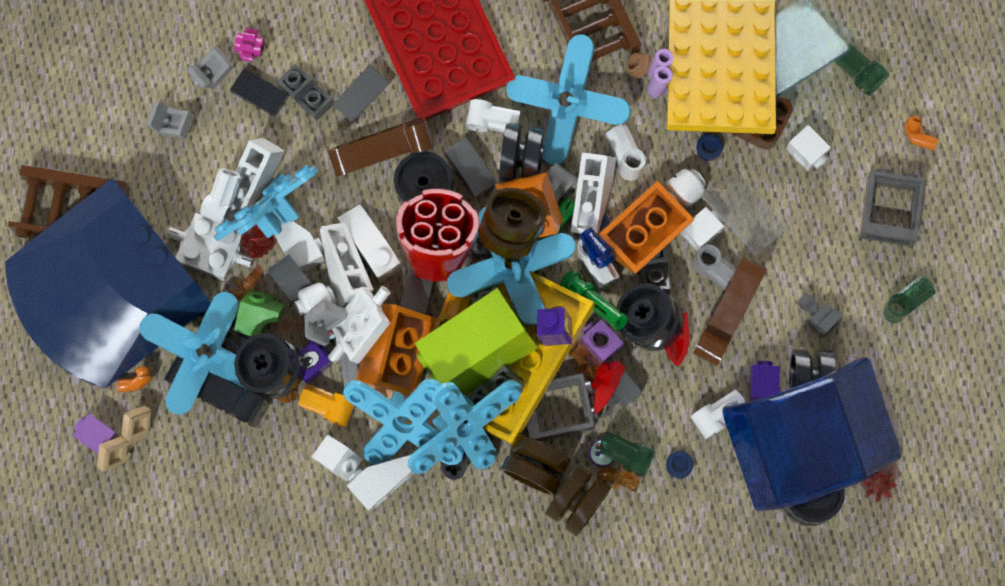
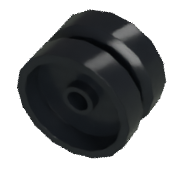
M506 123L499 169L500 182L515 180L518 167L521 168V178L539 174V170L542 168L544 145H542L544 128L529 127L524 143L521 142L522 129L520 125Z
M425 151L411 153L402 159L395 169L393 182L401 206L405 201L408 202L414 197L421 195L424 190L445 189L454 191L450 167L443 158L435 153ZM424 182H428L426 186H421Z
M648 283L636 285L628 289L619 299L616 309L628 317L626 325L619 331L640 349L647 351L663 350L672 345L680 336L683 327V313L679 304L659 286Z
M267 333L256 334L245 340L238 349L234 361L235 375L242 386L249 391L274 399L286 397L294 392L302 382L305 372L304 357L299 348L285 339Z
M793 349L789 369V391L792 410H807L811 400H813L817 410L833 409L836 391V366L832 350H818L814 355L812 364V357L808 350Z
M808 462L799 465L784 479L780 487L779 501L783 512L791 521L801 526L814 527L826 523L840 511L845 500V487L841 477L833 468L823 463ZM809 489H812V493L816 492V498H811L808 495Z

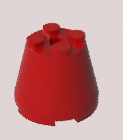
M445 189L424 190L421 195L414 197L408 202L405 201L397 214L396 231L398 239L413 269L414 275L420 279L433 282H447L451 273L462 268L478 236L479 218L476 210H473L463 200L462 195L454 191Z

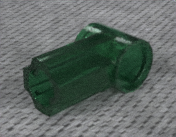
M851 44L847 45L834 60V63L854 79L855 85L859 89L863 88L862 92L868 96H871L889 78L888 71L880 63L870 61Z
M922 275L900 292L890 297L883 307L884 318L890 323L902 322L906 316L936 294L934 285L928 278ZM891 304H899L903 309V313H896L892 309Z
M608 432L602 438L599 445V454L621 464L622 468L629 473L634 471L636 476L645 478L655 455V451L638 443H631L611 432Z

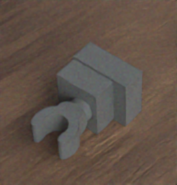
M805 293L798 300L797 304L803 310L813 315L809 320V324L823 338L840 323L843 317L837 309L833 310L827 303L820 308L808 293Z
M625 371L613 396L607 403L609 409L604 412L603 417L609 416L612 413L613 407L618 402L625 408L642 394V391Z

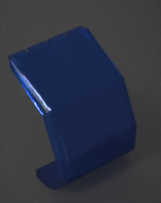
M858 358L821 378L777 394L740 404L734 401L727 403L723 407V418L750 498L757 512L785 509L821 498L864 482L901 459L902 451L894 433V428L869 358Z

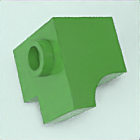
M251 289L240 301L234 331L249 336L265 333L268 323H277L283 316L286 304L277 302V296Z

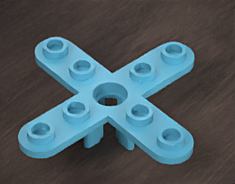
M576 35L569 41L558 84L517 75L514 76L515 80L508 83L506 87L507 95L513 101L552 110L543 143V158L552 165L556 163L559 165L567 159L578 116L621 125L631 115L630 105L624 99L584 90L594 53V43L585 35ZM566 91L573 95V97L568 96L567 101L572 103L568 107L561 106L559 103L560 95Z
M308 165L303 166L294 174L296 176L294 179L290 174L284 176L281 173L270 182L271 185L262 191L264 196L258 203L250 208L247 206L243 207L234 215L236 219L230 223L226 219L215 227L214 230L217 233L213 236L214 239L219 241L235 229L239 235H242L256 224L267 238L273 234L279 235L282 231L281 225L270 212L273 211L284 224L299 218L300 215L285 196L313 177L318 172L316 166L311 168Z
M486 207L479 212V226ZM564 233L539 240L536 243L535 249L529 255L518 258L519 264L517 261L512 262V269L505 267V257L491 252L492 258L451 273L447 279V288L452 295L465 297L504 282L520 321L525 325L535 326L537 325V309H545L530 273L570 258L575 251V242L571 236Z
M221 292L214 296L196 334L158 314H149L142 319L139 329L141 335L146 340L183 358L182 364L165 398L166 407L171 413L182 415L192 408L208 372L241 389L245 388L240 384L235 375L234 361L236 354L221 347L238 311V301L233 294ZM202 344H207L211 348L212 353L210 358L205 354L198 357L196 350Z
M434 379L424 380L407 399H404V396L397 391H394L391 399H388L361 381L355 380L346 384L344 396L347 401L384 424L364 446L363 456L369 463L377 465L389 461L407 440L420 448L440 433L428 425L427 422L430 415L436 409L432 401V395L442 383ZM406 418L412 421L411 424H404ZM459 445L440 461L448 465L458 464L464 454L462 447Z
M513 379L508 380L476 405L467 395L463 396L454 383L446 382L441 384L432 395V401L441 414L433 419L432 423L440 433L410 456L408 468L414 474L425 473L459 445L475 468L485 469L490 467L496 459L497 451L482 427L518 401L522 393L521 384Z

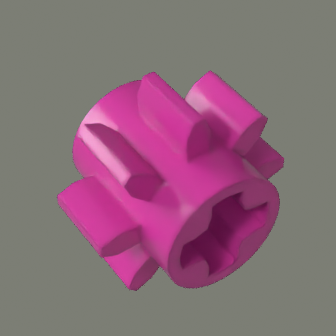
M246 28L245 33L237 34L234 51L239 53L241 60L253 62L254 57L262 56L265 38L260 37V34H258L259 30Z

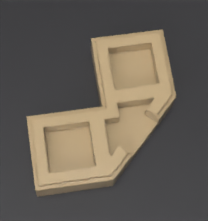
M144 405L124 413L121 436L99 444L97 467L100 470L106 471L125 463L132 455L130 450L139 439L143 441L149 433L150 408Z

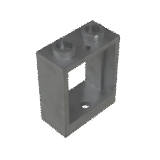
M888 169L872 170L867 178L859 238L912 247L918 237L925 179L918 178V175L913 173L897 175L892 174V171ZM875 185L913 191L908 229L870 223Z
M583 373L553 379L546 392L578 386L585 423L540 432L536 412L534 411L526 425L530 438L544 441L594 430V423L599 422L598 415L594 412V406L590 407L588 396H593L590 380H584Z

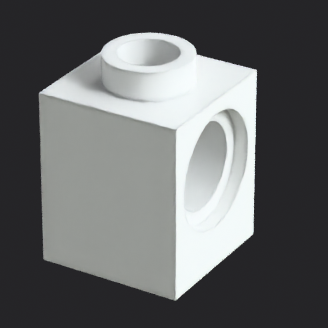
M808 125L788 143L786 150L809 171L813 167L819 169L829 159L826 155L831 147Z
M707 207L700 211L694 217L695 220L680 233L697 252L721 234L724 228L720 215L714 210L710 212Z
M329 435L325 437L312 455V458L346 482L362 461L351 449Z

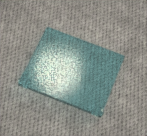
M799 0L775 15L776 98L850 52V47L817 12L809 0Z

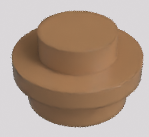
M633 53L626 62L627 71L630 76L636 79L644 76L650 67V57L645 53Z

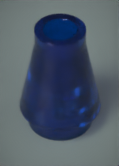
M588 228L580 234L579 238L583 242L592 265L602 269L615 260L614 248L602 239L593 228Z

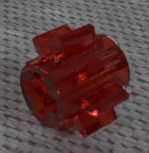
M254 225L241 235L240 243L245 253H250L251 258H262L263 255H268L269 251L272 250L274 237L272 235L267 238L261 229Z
M879 467L875 475L871 471L865 473L869 480L860 483L861 486L867 488L868 492L865 493V497L875 496L876 503L880 502L882 495L887 499L892 497L889 489L897 487V484L891 483L892 472L886 475L882 473V468ZM880 479L881 484L885 485L880 491H878L877 486H873V483Z

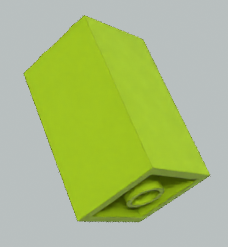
M498 288L414 343L419 350L416 356L423 367L427 368L431 374L429 376L430 379L437 380L442 384L446 382L454 383L463 396L471 394L480 383L486 384L503 365L511 367L538 349V346Z

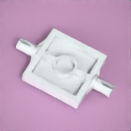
M195 213L190 226L185 232L172 227L168 229L166 237L180 242V249L176 259L182 266L225 281L230 269L236 263L249 268L254 263V257L241 253V244L246 233L239 235L235 229L221 240L216 241L213 236L217 232L214 229L219 223L201 214Z
M381 286L375 296H373L369 289L360 288L345 308L347 319L332 329L337 343L336 347L328 355L329 360L338 363L342 355L346 353L350 361L359 364L390 324L382 310L383 302L391 294L386 287Z

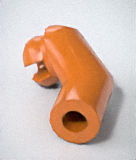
M909 117L908 121L905 122L904 130L913 145L934 151L938 138L923 133L921 128L922 121L919 117Z
M137 367V377L117 379L118 392L137 391L145 387L152 381L150 367Z

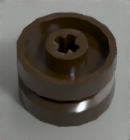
M519 188L497 190L489 197L478 229L480 240L487 249L496 255L517 259L527 256L535 249L539 234L544 226L546 219L545 208L537 197Z
M518 434L511 449L521 458L507 456L500 470L522 484L539 492L554 496L560 481L552 473H566L571 460L563 453L541 441Z
M579 465L571 476L567 477L545 512L548 517L558 522L563 519L568 511H571V515L565 522V529L576 537L586 526L612 488L600 479L595 481L588 491L585 490L591 480V472L582 465Z

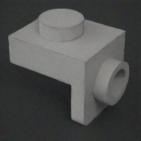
M213 47L198 65H190L187 71L192 76L191 80L198 87L215 88L233 69L234 65L219 47Z
M155 102L149 115L147 126L160 135L186 139L194 115L189 111L168 108L160 102Z
M323 301L304 315L305 337L323 346L330 343L329 331L347 319L346 309L331 302Z

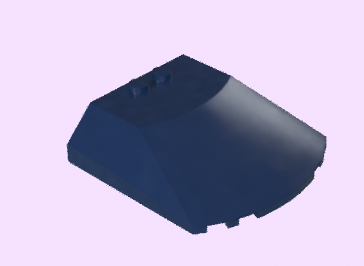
M113 178L5 261L6 280L12 304L23 327L34 343L45 355L66 372L78 379L102 388L109 387L160 347L146 340L141 335L139 327L144 317L149 314H158L185 328L206 312L211 303Z

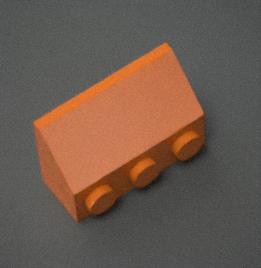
M656 181L601 231L598 238L601 240L602 247L614 260L636 274L695 219L659 181Z
M383 303L382 310L390 324L361 360L356 381L410 396L419 386L424 370L423 365L416 356L419 350L414 343L434 330L436 318L398 305Z

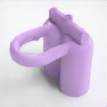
M658 50L648 69V75L651 79L647 86V92L653 99L663 94H668L667 87L672 79V72L669 68L673 62V55L669 50Z

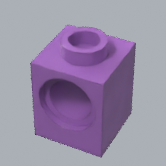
M602 319L597 324L592 321L582 330L584 334L581 337L582 344L600 363H606L623 348L624 343ZM596 335H604L608 343L605 346H597L594 344L593 338Z
M88 414L86 418L82 417L74 427L75 433L72 435L97 454L99 453V444L120 437V435L91 414Z

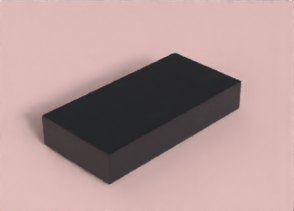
M244 68L230 88L231 93L274 118L289 97L288 93Z

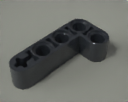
M176 356L163 380L172 384L183 358ZM208 372L197 395V398H201L202 401L221 411L224 410L225 413L244 423L247 422L248 425L254 428L257 427L269 405L264 398L245 388L241 389Z

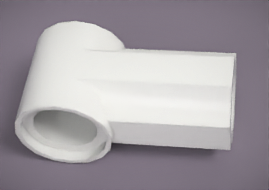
M473 99L470 101L465 127L473 131L479 129L478 132L492 130L504 133L506 123L519 124L520 111L495 107L488 101Z
M621 124L613 127L610 131L606 132L605 137L619 165V174L625 180H636L644 168L646 162L645 155L637 148L627 125ZM626 162H634L638 167L632 168Z
M224 168L218 170L211 194L207 195L201 205L200 214L219 224L226 219L229 223L232 221L236 211V206L233 203L242 179L239 173Z
M592 234L583 236L578 243V257L584 262L598 288H605L620 277L604 251L601 240ZM592 243L596 246L597 251L594 254H586L582 246Z
M735 389L714 404L704 406L690 418L705 440L714 436V433L717 434L724 429L727 423L736 419L749 408L742 395Z

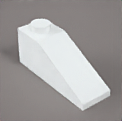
M265 138L249 140L235 172L239 173L242 179L233 203L236 206L235 214L245 206L250 208L254 205L275 174L285 150Z
M582 152L571 232L598 236L613 184L616 157Z
M273 211L270 212L281 225V233L277 236L275 235L285 256L290 254L303 273L325 261L322 256L324 253L323 245L319 238L314 240L310 232L294 221L284 224Z
M360 204L338 217L340 223H346L356 248L379 284L402 270L398 258Z
M344 222L321 226L320 233L331 289L338 306L345 309L361 287L369 289L371 293L374 290L348 227Z
M411 455L373 465L363 471L358 469L349 477L348 489L371 513L414 474L408 468V460Z

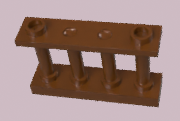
M542 0L543 3L548 2L567 44L576 35L588 36L609 26L617 27L620 33L618 39L595 48L592 61L619 49H627L630 56L633 53L640 52L641 42L620 0H580L563 8H560L557 0ZM599 3L601 5L606 4L609 10L606 17L571 31L565 18Z
M21 165L19 175L28 185L27 195L20 223L9 221L8 227L15 232L17 237L30 239L31 235L38 236L59 219L65 192H68V189L78 190L80 194L79 204L110 179ZM115 180L127 197H129L130 187L125 181ZM43 185H50L54 189L47 225L46 227L31 225L39 188H42Z

